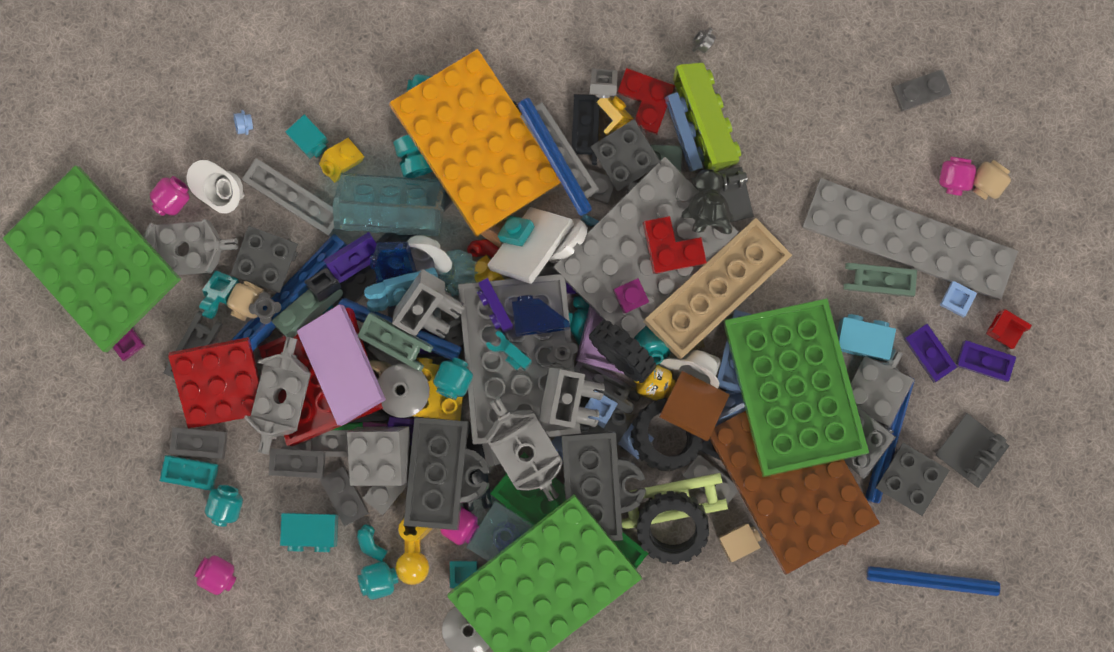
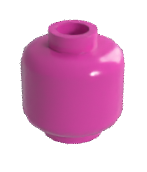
M951 156L950 160L943 162L939 184L947 188L946 193L962 196L963 191H970L973 188L976 167L971 164L972 160Z
M174 176L162 178L150 192V200L153 203L152 208L162 216H165V214L177 215L190 199L188 186Z
M461 506L459 530L440 529V532L444 537L457 545H462L465 542L469 544L480 528L477 524L478 517Z
M216 555L209 558L204 557L194 574L197 577V585L214 595H220L224 590L229 592L237 578L233 576L234 565Z

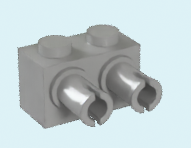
M422 269L394 309L392 324L414 337L422 328H425L443 339L445 334L448 333L451 324L434 316L432 312L438 307L457 319L460 316L458 313H462L465 304L445 293L444 281Z
M549 367L539 421L575 428L576 423L596 427L599 420L590 419L588 416L599 418V410L579 407L581 396L601 400L604 394L594 392L593 390L604 391V384L584 380L585 374Z

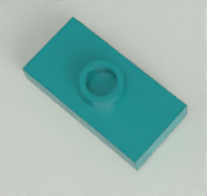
M165 455L160 481L211 491L215 487L219 465Z

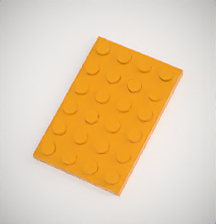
M478 49L389 103V106L476 237L561 183L547 157L520 117L521 113Z

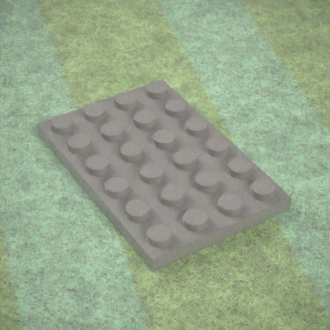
M666 157L660 161L661 165L658 163L587 233L581 245L577 243L573 247L575 251L571 256L561 259L553 267L603 320H608L613 325L616 324L622 331L625 330L630 334L631 338H634L646 326L643 321L704 266L699 265L653 274L643 226L644 221L670 216L675 241L679 242L702 237L707 262L738 233L733 226L731 234H723L713 226H707L705 231L700 233L692 231L695 220L693 218H682L681 215L688 208L693 196L699 193V191ZM639 278L649 303L624 314L613 289Z
M561 274L538 276L532 284L517 279L490 281L513 325V329L504 334L506 339L532 360V364L526 371L522 368L515 370L505 361L508 356L504 352H492L487 348V342H490L493 346L500 345L501 339L495 333L497 331L503 333L501 328L495 329L489 315L493 314L488 304L483 306L479 299L477 291L481 289L478 282L458 284L460 302L465 304L464 310L461 313L465 362L468 363L467 368L473 373V379L468 388L473 445L488 443L486 436L497 420V414L490 405L492 400L498 406L495 398L500 397L503 405L509 411L533 410L539 421L549 367L575 372L574 362L570 368L566 369L556 362L552 364L547 360V355L553 348L552 341L555 338H561L563 342L568 344L572 343L565 278ZM560 351V355H565V352ZM539 421L548 437L581 434L580 423H576L575 428Z

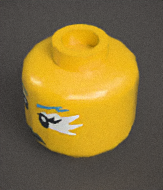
M659 365L656 366L643 383L634 381L637 383V392L654 401L668 398L675 385V379L672 378L671 371Z

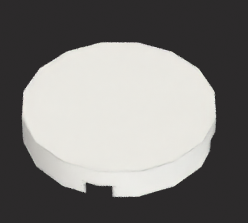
M579 218L572 219L574 226L548 262L558 263L561 259L568 258L575 251L573 247L577 243L581 245L584 242L588 227Z

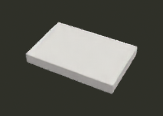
M530 207L522 218L531 220L535 227L524 245L521 247L503 243L488 263L490 271L532 284L574 226V223L570 218Z

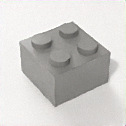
M409 426L357 427L347 432L350 486H402L408 482L411 458Z

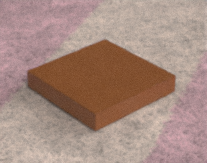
M681 371L659 417L708 441L730 394Z

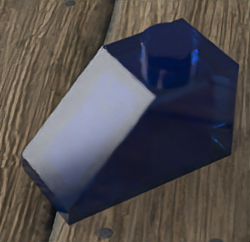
M533 295L519 296L517 301L512 302L516 337L570 330V323L567 319L539 298L533 299Z

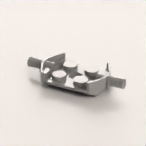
M206 219L198 222L161 225L149 223L143 236L177 275L212 273L218 265L220 254L223 253V250L238 249V245H236L238 244L237 238L221 239L217 230ZM182 243H188L189 252L181 257L178 253V248Z
M286 337L281 355L277 354L258 361V363L264 365L251 416L245 415L244 418L258 433H261L262 437L258 452L269 455L272 439L297 431L311 375L307 366L300 362L296 355H293L298 339ZM284 389L287 397L283 403H280L278 395Z
M500 397L495 398L498 406L494 400L490 402V405L497 414V420L486 436L491 449L517 490L540 488V490L544 491L549 501L554 500L549 491H551L556 499L559 494L552 485V479L558 474L563 464L561 456H559L533 410L509 411L503 405ZM529 446L533 449V453L529 458H521L518 456L520 448Z

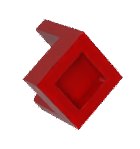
M1003 309L997 313L985 334L1006 347L1014 349L1022 334L1030 330L1032 325L1008 310Z

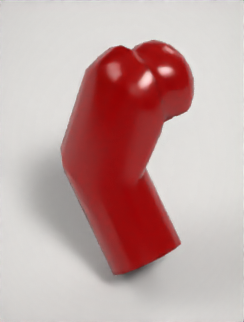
M488 239L474 240L467 247V253L471 257L487 255L493 258L499 250Z

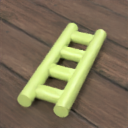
M721 473L646 487L645 496L643 497V499L650 497L654 499V495L658 493L662 495L667 494V491L678 492V494L679 492H684L690 497V489L704 487L707 503H702L705 508V513L728 509L727 500H718L715 484L723 483ZM638 507L628 512L629 518L621 519L623 530L637 527V520L639 518ZM669 510L658 514L651 524L690 516L678 510Z

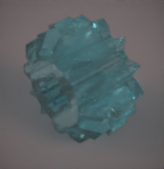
M452 250L446 252L452 262V268L447 273L438 274V278L445 282L444 290L452 295H459L458 284L476 283L474 277L478 273L475 271L477 262L472 260V254L461 250Z

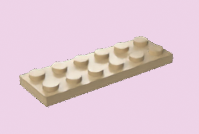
M755 218L643 322L664 342L678 359H682L789 260L792 254Z

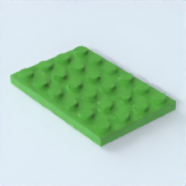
M76 165L2 238L103 352H108L181 280L177 273L82 168Z
M828 299L737 317L723 322L763 477L869 453Z
M574 494L447 594V597L494 652H548L639 582L642 576Z

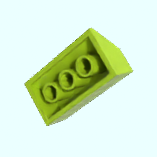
M704 63L680 64L676 66L673 82L679 98L683 97L688 108V112H685L688 123L692 122L695 128L696 137L694 139L697 147H700L703 152L705 169L718 172L737 165L740 160L741 150L737 141L733 142L731 138L732 126L729 118H724L721 111L724 107L720 94H715L712 85L715 84L711 70H706Z

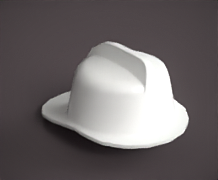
M199 160L188 169L187 183L191 192L219 213L234 211L239 201L245 196L241 179L236 174L224 170L211 161Z
M413 236L405 245L398 247L394 252L396 264L407 273L435 268L437 274H443L452 268L450 257L440 249L438 241L428 236Z
M692 350L682 359H664L659 365L670 370L672 378L678 379L681 371H684L716 388L720 384L716 375L721 361L719 357L704 351Z

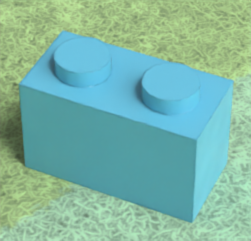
M848 314V317L840 319L837 336L842 352L862 357L867 356L883 362L890 360L896 333L895 328L889 327L890 323L874 320L873 323L864 322V317Z

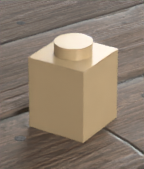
M748 523L717 537L729 562H734L761 548L758 543L761 541V537L755 526L750 527Z

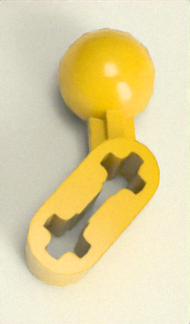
M404 519L398 528L400 536L404 539V554L398 558L395 569L400 581L408 585H416L424 581L429 572L428 560L420 553V540L433 528L416 527L417 534L408 535L407 533L410 530L407 526H404Z

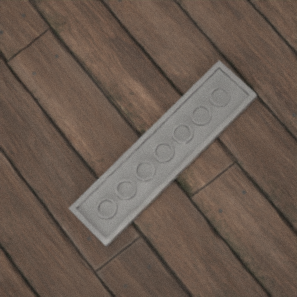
M822 178L818 182L802 226L804 229L947 282L955 281L974 292L996 300L1002 299L1018 253L1017 250Z

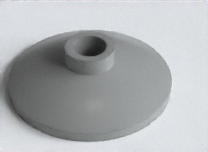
M396 364L389 367L378 379V383L386 398L385 401L381 402L383 410L394 417H411L419 413L428 401L430 388L426 376L422 371L416 370L407 364ZM400 385L405 387L403 395H398L396 392L397 387Z
M454 607L445 617L442 626L443 639L452 652H485L488 650L489 645L474 628L471 636L464 634V627H472V625Z

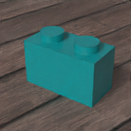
M281 513L280 546H287V551L302 552L304 547H314V552H330V547H337L339 515Z

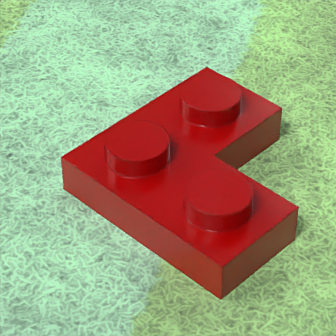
M626 68L617 94L641 102L635 120L639 126H643L645 131L657 135L667 109L665 97L673 93L675 85Z
M670 216L643 222L653 274L707 263L702 237L676 242Z

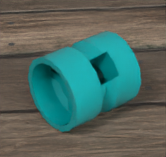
M409 135L400 137L393 142L397 157L402 158L399 164L405 179L433 172Z

